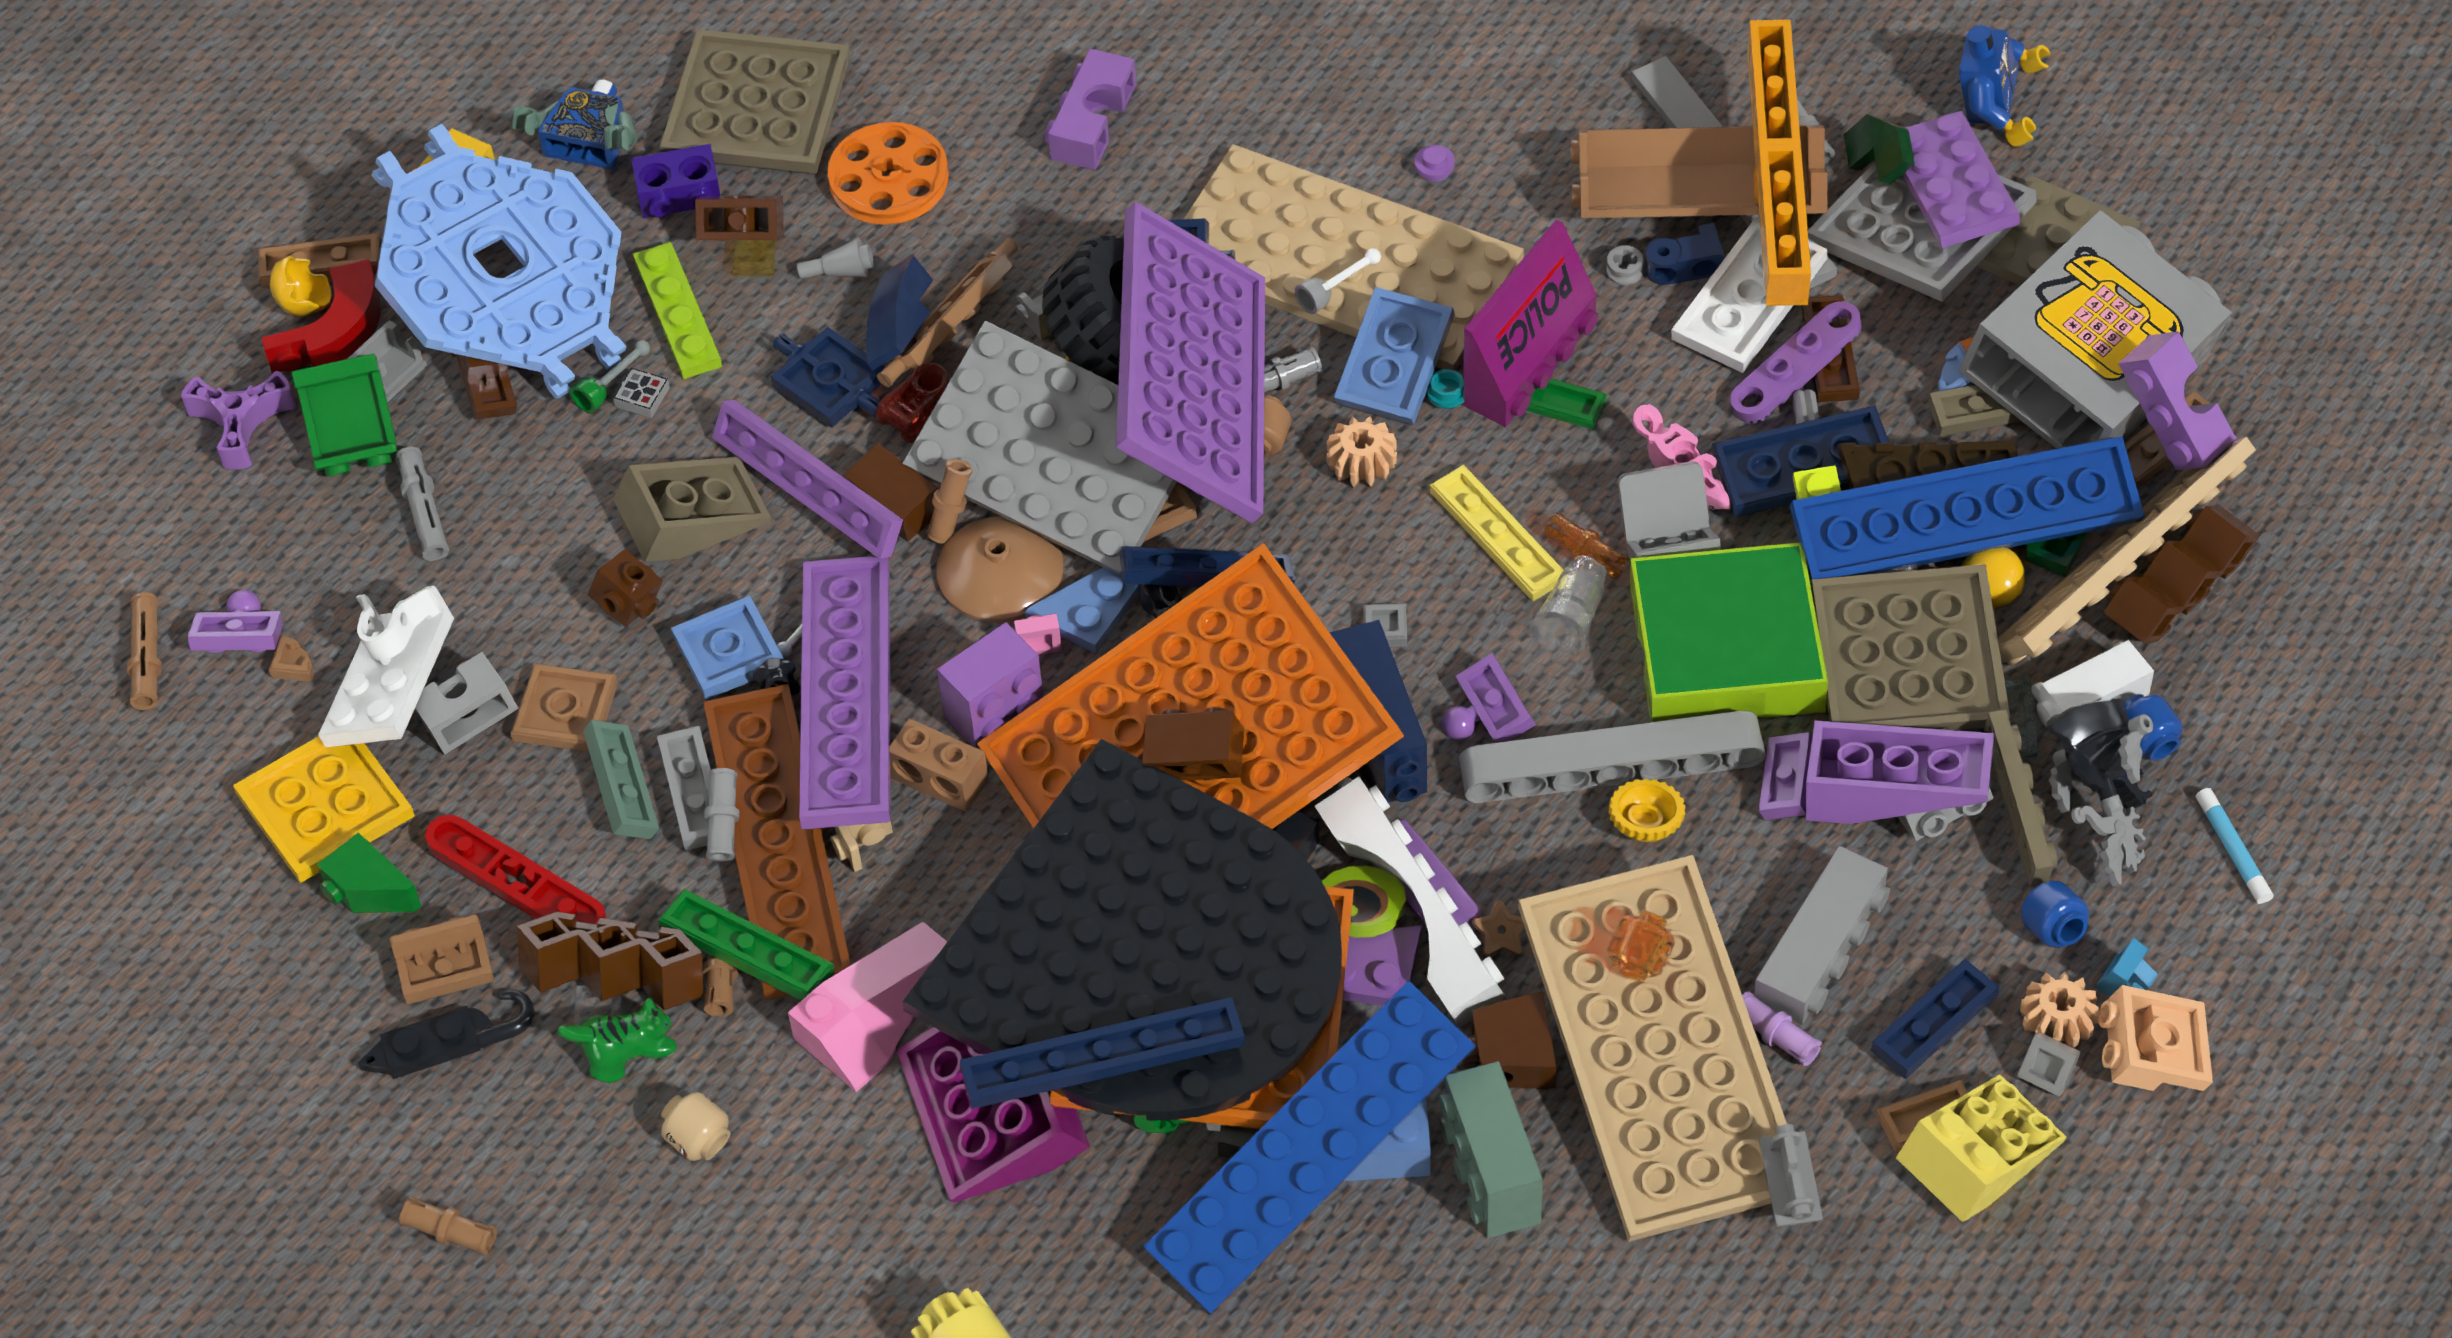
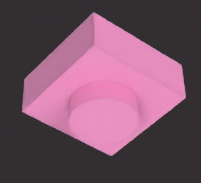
M1057 614L1046 616L1034 615L1027 619L1014 621L1015 631L1038 655L1062 651Z

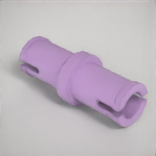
M1745 992L1742 995L1753 1028L1762 1035L1763 1042L1770 1047L1777 1045L1800 1061L1803 1066H1808L1814 1061L1821 1050L1822 1042L1813 1038L1793 1024L1792 1017L1784 1011L1777 1013L1754 997L1751 992Z

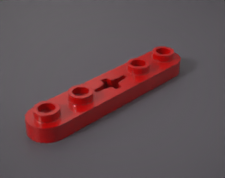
M443 815L430 822L426 828V842L430 853L435 858L533 918L538 919L555 912L576 914V922L597 925L600 918L607 919L604 906L597 899L456 815ZM505 873L514 877H518L523 873L526 884L514 881L510 885Z

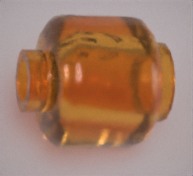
M1642 910L1639 916L1627 915L1621 918L1607 947V954L1613 961L1612 969L1639 982H1646L1647 977L1652 978L1661 975L1675 945L1673 935L1664 928L1667 921L1659 915L1646 910Z

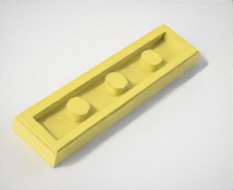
M1464 464L1430 484V493L1532 602L1567 581V573Z

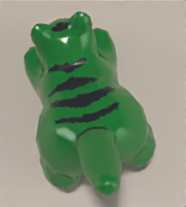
M650 998L644 1001L638 1012L615 1016L596 1014L586 1018L580 1025L560 1026L557 1029L558 1035L567 1041L575 1042L578 1047L583 1048L590 1063V1075L594 1079L605 1083L619 1081L625 1075V1066L630 1059L639 1056L662 1058L674 1053L677 1048L674 1039L664 1036L671 1026L670 1017L656 1007Z

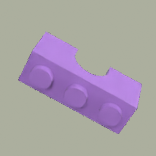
M1089 49L1084 62H1079L1076 65L1073 74V84L1070 90L1064 91L1061 96L1059 113L1056 119H1051L1047 125L1045 142L1049 143L1052 160L1096 170L1109 143L1107 116L1094 112L1103 109L1124 112L1136 87L1135 59Z
M2179 331L2149 335L2118 363L2127 379L2129 387L2136 395L2148 422L2154 428L2166 451L2167 457L2173 463L2176 470L2207 467L2236 440L2218 403L2196 406L2187 405L2184 396L2185 382L2198 366Z

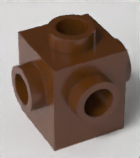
M624 549L597 570L588 596L600 605L606 614L614 617L624 627H627L638 617L645 619L655 610L659 603V599L656 596L663 580L649 566L644 565L628 550Z

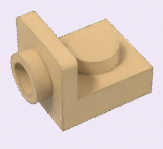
M891 822L835 827L836 834L830 838L839 860L848 859L853 871L856 872L863 869L858 847L861 845H874L880 842L886 835L893 833Z

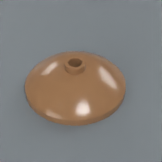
M994 516L974 521L953 534L939 554L936 574L942 595L955 610L975 620L1001 623L1025 618V611L1030 606L1056 593L1063 579L1064 563L1059 545L1001 516Z

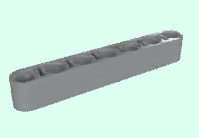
M1735 711L1477 745L1464 750L1459 755L1458 761L1466 799L1477 804L1484 803V801L1492 802L1626 784V782H1633L1635 779L1643 780L1647 778L1648 780H1658L1755 767L1764 761L1766 753L1757 715L1749 711Z

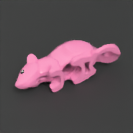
M1650 404L1640 405L1633 414V425L1639 434L1648 439L1647 450L1654 467L1690 461L1698 462L1703 468L1707 507L1712 510L1729 509L1731 505L1728 494L1725 492L1721 481L1713 478L1712 469L1716 467V458L1707 453L1700 455L1696 449L1698 438L1689 430L1677 423L1671 424L1670 428L1664 427L1662 416L1656 407ZM1643 420L1648 422L1649 431L1643 426Z

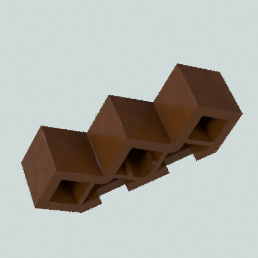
M2220 505L2205 506L2204 509L2199 508L2187 522L2186 529L2189 531L2182 541H2167L2165 544L2163 543L2148 557L2147 564L2150 566L2143 576L2127 577L2126 580L2121 579L2115 584L2108 595V600L2111 602L2104 610V613L2143 643L2158 642L2171 630L2172 626L2170 623L2176 614L2182 612L2187 615L2210 594V587L2218 577L2226 579L2240 566L2261 535Z
M555 912L517 926L519 969L539 992L557 988L562 984L581 978L601 1001L618 997L626 992L642 987L663 1010L703 996L702 952L680 929L661 927L658 934L638 931L637 923L600 918L597 925L576 922V914Z

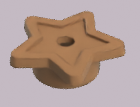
M1495 901L1489 916L1472 920V925L1480 932V938L1484 943V955L1489 956L1503 949L1517 956L1521 954L1522 947L1519 934L1525 928L1522 917L1511 915L1503 901ZM1499 926L1504 928V934L1498 932L1497 928Z

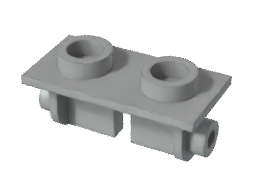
M1785 1124L1775 1128L1776 1135L1759 1137L1776 1227L1823 1221L1805 1131L1795 1132L1793 1125Z

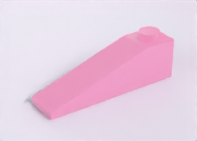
M921 922L824 981L788 1012L794 1040L855 1092L859 1091L890 1063L896 1052L897 1044L906 1029L911 1027L916 1018L903 1010V1000L947 941L927 924Z

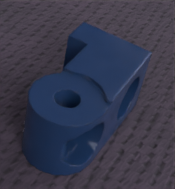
M1714 222L1698 225L1697 235L1677 238V240L1658 238L1649 243L1646 248V275L1649 280L1659 285H1670L1710 278L1724 260V251Z

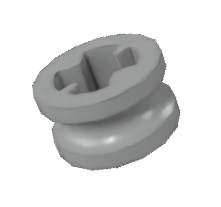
M1618 246L1612 249L1607 256L1608 278L1619 285H1631L1640 280L1643 275V255L1641 252L1631 246ZM1623 262L1631 263L1627 269L1619 268Z

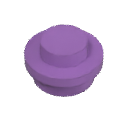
M1431 145L1424 147L1415 156L1416 171L1422 178L1428 181L1438 182L1444 180L1452 173L1455 166L1453 153L1443 146Z

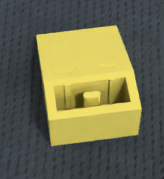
M1999 1074L1921 1119L1896 1156V1159L1956 1217L1964 1222L1991 1205L2059 1147L2067 1137L2053 1125L2047 1116L2043 1115L2020 1094L2014 1085Z

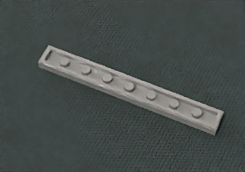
M1666 56L1632 71V81L1670 128L1723 127ZM1740 215L1748 226L1755 217L1759 218V215ZM1828 256L1825 263L1811 280L1810 288L1837 276V267Z

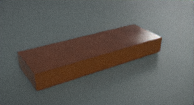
M1843 295L1809 297L1808 305H1801L1804 325L1827 305L1844 301ZM1837 316L1836 320L1832 319V323L1829 324L1834 328H1842L1848 325L1847 317L1843 318L1841 316L1839 319ZM1848 342L1841 348V352L1813 377L1818 403L1859 400L1860 389L1851 342Z

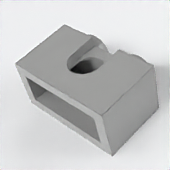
M483 652L461 663L456 667L455 675L441 684L432 682L424 686L416 704V713L444 755L519 709L507 686ZM478 708L472 716L468 718H462L463 716Z

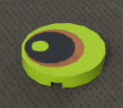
M1349 866L1332 872L1322 880L1323 885L1326 887L1354 889L1350 937H1375L1389 932L1397 926V920L1401 917L1403 918L1405 914L1406 896L1404 886L1397 877L1383 869L1370 866Z

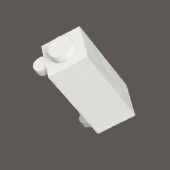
M2129 640L2125 642L2120 641L2112 645L2111 649L2044 683L2038 682L2032 685V693L2038 701V716L2046 726L2047 721L2055 714H2061L2068 708L2080 704L2108 701L2116 696H2121L2124 703L2130 697L2137 694L2147 696L2150 693L2154 670Z

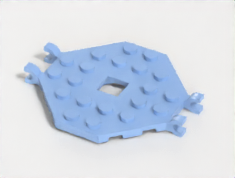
M443 124L429 130L428 136L431 141L424 146L425 151L434 160L406 174L390 151L376 158V164L380 168L372 172V177L380 186L389 187L391 192L374 286L424 347L541 372L547 389L556 400L569 393L570 387L567 383L575 378L573 372L561 360L592 343L595 346L599 361L607 371L621 362L622 359L618 354L624 352L627 346L608 328L621 231L572 172L555 169V172L551 173L531 168L532 163L499 156L498 160L476 156L474 155L475 150L458 147ZM502 239L524 267L505 278H496L486 272L473 254Z

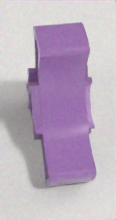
M275 371L267 380L253 388L250 385L246 390L236 392L224 391L219 387L214 389L203 382L200 377L196 376L185 386L181 393L189 417L208 418L224 428L222 438L216 448L223 468L229 470L245 469L252 466L248 453V443L252 432L261 422H265L266 418L276 413L296 408L290 384L279 371Z

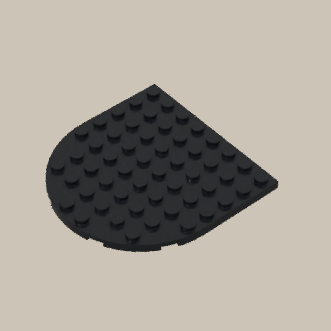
M1101 739L904 998L903 1010L982 1054H988L1232 997L1245 1036L1244 1046L1052 1090L1079 1106L1112 1116L1115 1111L1125 1114L1144 1115L1146 1120L1149 1121L1200 1117L1223 1111L1251 1099L1252 1093L1267 1086L1274 1080L1278 1082L1283 1079L1313 1048L1329 1021L1337 998L1342 965L1341 933L1337 914L1320 877L1308 861L1287 840L1245 813L1155 766H1143L1141 759Z

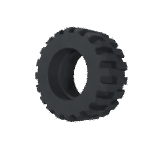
M1107 235L1087 240L1049 276L1043 289L1042 312L1043 315L1047 316L1045 324L1048 332L1053 333L1055 337V345L1060 352L1064 351L1070 362L1118 385L1124 237L1116 238L1115 235Z

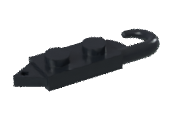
M506 990L499 992L498 998L500 1000H513L519 1004L520 1012L514 1019L492 1026L488 1016L483 1011L476 1008H467L466 1006L380 1034L381 1041L358 1062L359 1069L361 1071L389 1074L395 1079L481 1051L483 1047L514 1038L525 1032L534 1018V1004L528 995L523 992Z

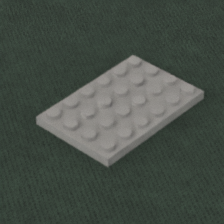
M986 320L902 463L917 471L927 480L941 486L946 469L945 465L948 460L961 459L968 462L972 466L973 472L969 478L964 495L967 500L1121 576V547H1141L1177 483L1176 480L1162 475L1158 470L1134 457L1128 456L1122 450L1116 448L1117 384Z

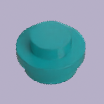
M1443 369L1436 372L1432 376L1427 389L1429 401L1443 409H1451L1463 404L1464 378L1462 375L1452 369Z

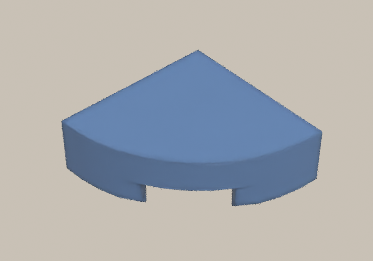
M1961 343L1955 345L1945 357L1946 361L1938 381L1939 391L1976 385L1958 371L1967 353L1965 346Z

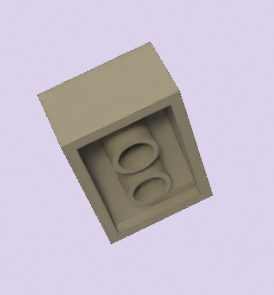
M739 457L629 465L613 498L644 562L680 559L768 524L772 519Z

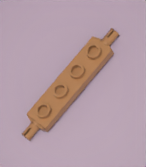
M1005 238L995 251H991L986 258L979 261L928 315L904 351L887 362L888 365L878 373L877 377L881 384L887 387L892 386L893 382L903 372L909 369L919 371L927 366L934 359L932 352L938 346L949 342L958 333L955 327L961 321L969 319L980 310L981 305L979 302L981 299L994 293L1003 285L1004 280L1002 277L1013 266L1008 259L1018 251V245L1013 239Z

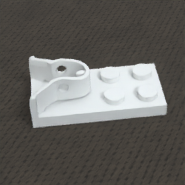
M427 586L410 597L399 601L394 607L393 612L387 614H378L371 600L365 594L356 597L363 608L357 625V633L361 642L318 734L325 747L402 739L454 620L453 615L435 586Z

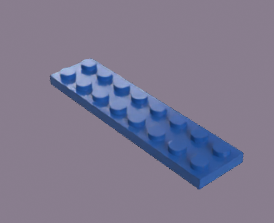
M2122 436L1793 500L1789 505L1798 541L1806 558L1810 586L1812 579L1878 574L1970 556L1995 548H2010L2142 521L2145 517Z
M1408 980L1143 1247L1211 1315L1400 1125L1446 1076L1475 1049L1476 1045Z

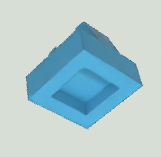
M2133 938L2115 955L2095 988L2109 997L2122 985L2148 990L2158 976L2143 960L2148 948Z

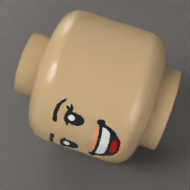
M700 1092L691 1093L683 1098L680 1095L675 1096L667 1103L661 1113V1117L665 1119L661 1129L662 1137L690 1161L702 1158L710 1160L725 1146L731 1134L727 1129L729 1124L727 1114Z

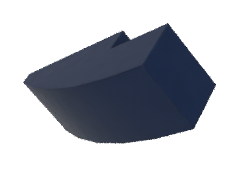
M914 255L884 272L875 288L870 303L866 331L867 365L872 370L900 355L930 313L920 299L933 279Z

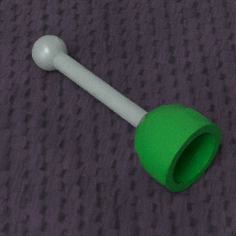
M645 340L637 341L634 345V350L600 380L595 377H586L577 382L570 389V396L575 405L588 414L594 413L606 400L605 386L639 356L648 355L650 344Z

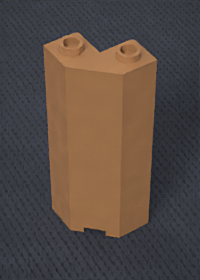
M1799 125L1806 214L1828 213L1825 128L1823 125ZM1753 126L1579 130V140H1571V164H1579V184H1572V208H1580L1581 218L1759 215V207L1755 203L1754 197L1755 152Z

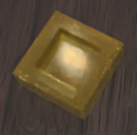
M735 240L734 277H774L777 251L776 240Z

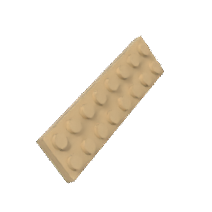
M2245 436L2233 441L2207 467L2184 469L2142 507L2145 516L2142 521L2122 525L1998 637L2001 662H2007L2009 666H2012L2027 655L2035 658L2046 651L2053 644L2050 637L2055 632H2064L2077 623L2081 618L2078 612L2085 605L2090 607L2102 600L2109 593L2106 586L2113 580L2116 582L2120 581L2133 572L2137 567L2134 561L2141 554L2147 556L2165 542L2162 538L2165 532L2169 529L2174 531L2192 518V514L2189 511L2196 504L2198 506L2204 505L2220 492L2217 488L2220 482L2223 480L2229 481L2246 469L2247 465L2244 461L2256 451L2249 439Z

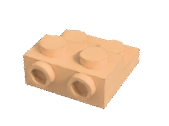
M2122 985L2110 998L2102 1003L2098 1023L2100 1027L2107 1028L2108 1042L2105 1044L2102 1052V1064L2105 1068L2111 1069L2113 1083L2154 1091L2161 1083L2204 1091L2213 1083L2204 1002Z

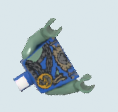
M597 80L591 91L578 88L567 89L560 100L555 101L540 112L524 106L513 108L511 129L523 128L525 133L529 135L538 132L544 157L614 170L620 149L628 151L629 147L634 146L637 142V134L632 117L624 112L622 99L615 96L617 93L616 87L607 80Z

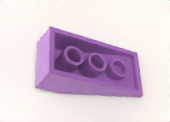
M1815 721L1806 780V821L1853 824L1988 802L1994 733Z

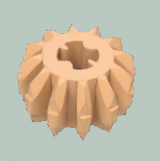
M1352 416L1349 426L1337 423L1335 434L1329 435L1327 440V464L1331 470H1335L1338 481L1350 476V482L1353 487L1357 485L1359 480H1365L1372 487L1375 481L1374 476L1386 480L1389 469L1395 468L1397 462V452L1395 451L1397 450L1396 438H1394L1393 433H1388L1385 422L1374 425L1370 416L1364 422H1358Z
M2066 971L2060 975L2059 980H2055L2046 972L2041 978L2040 983L2031 981V984L2027 987L2026 996L2021 1000L2020 1012L2024 1016V1031L2035 1032V1035L2038 1032L2043 1033L2059 1042L2065 1041L2068 1046L2075 1049L2079 1044V1039L2089 1040L2093 1035L2095 1024L2098 1023L2100 1010L2096 1006V991L2085 990L2084 978L2075 982L2068 981L2069 978Z

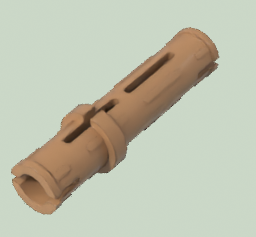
M141 592L131 597V658L127 661V674L131 677V706L138 710H150L158 705L157 678L161 675L162 663L157 658L158 598L154 594ZM144 626H145V640H143V627H144ZM144 661H145V676H143V662H144Z

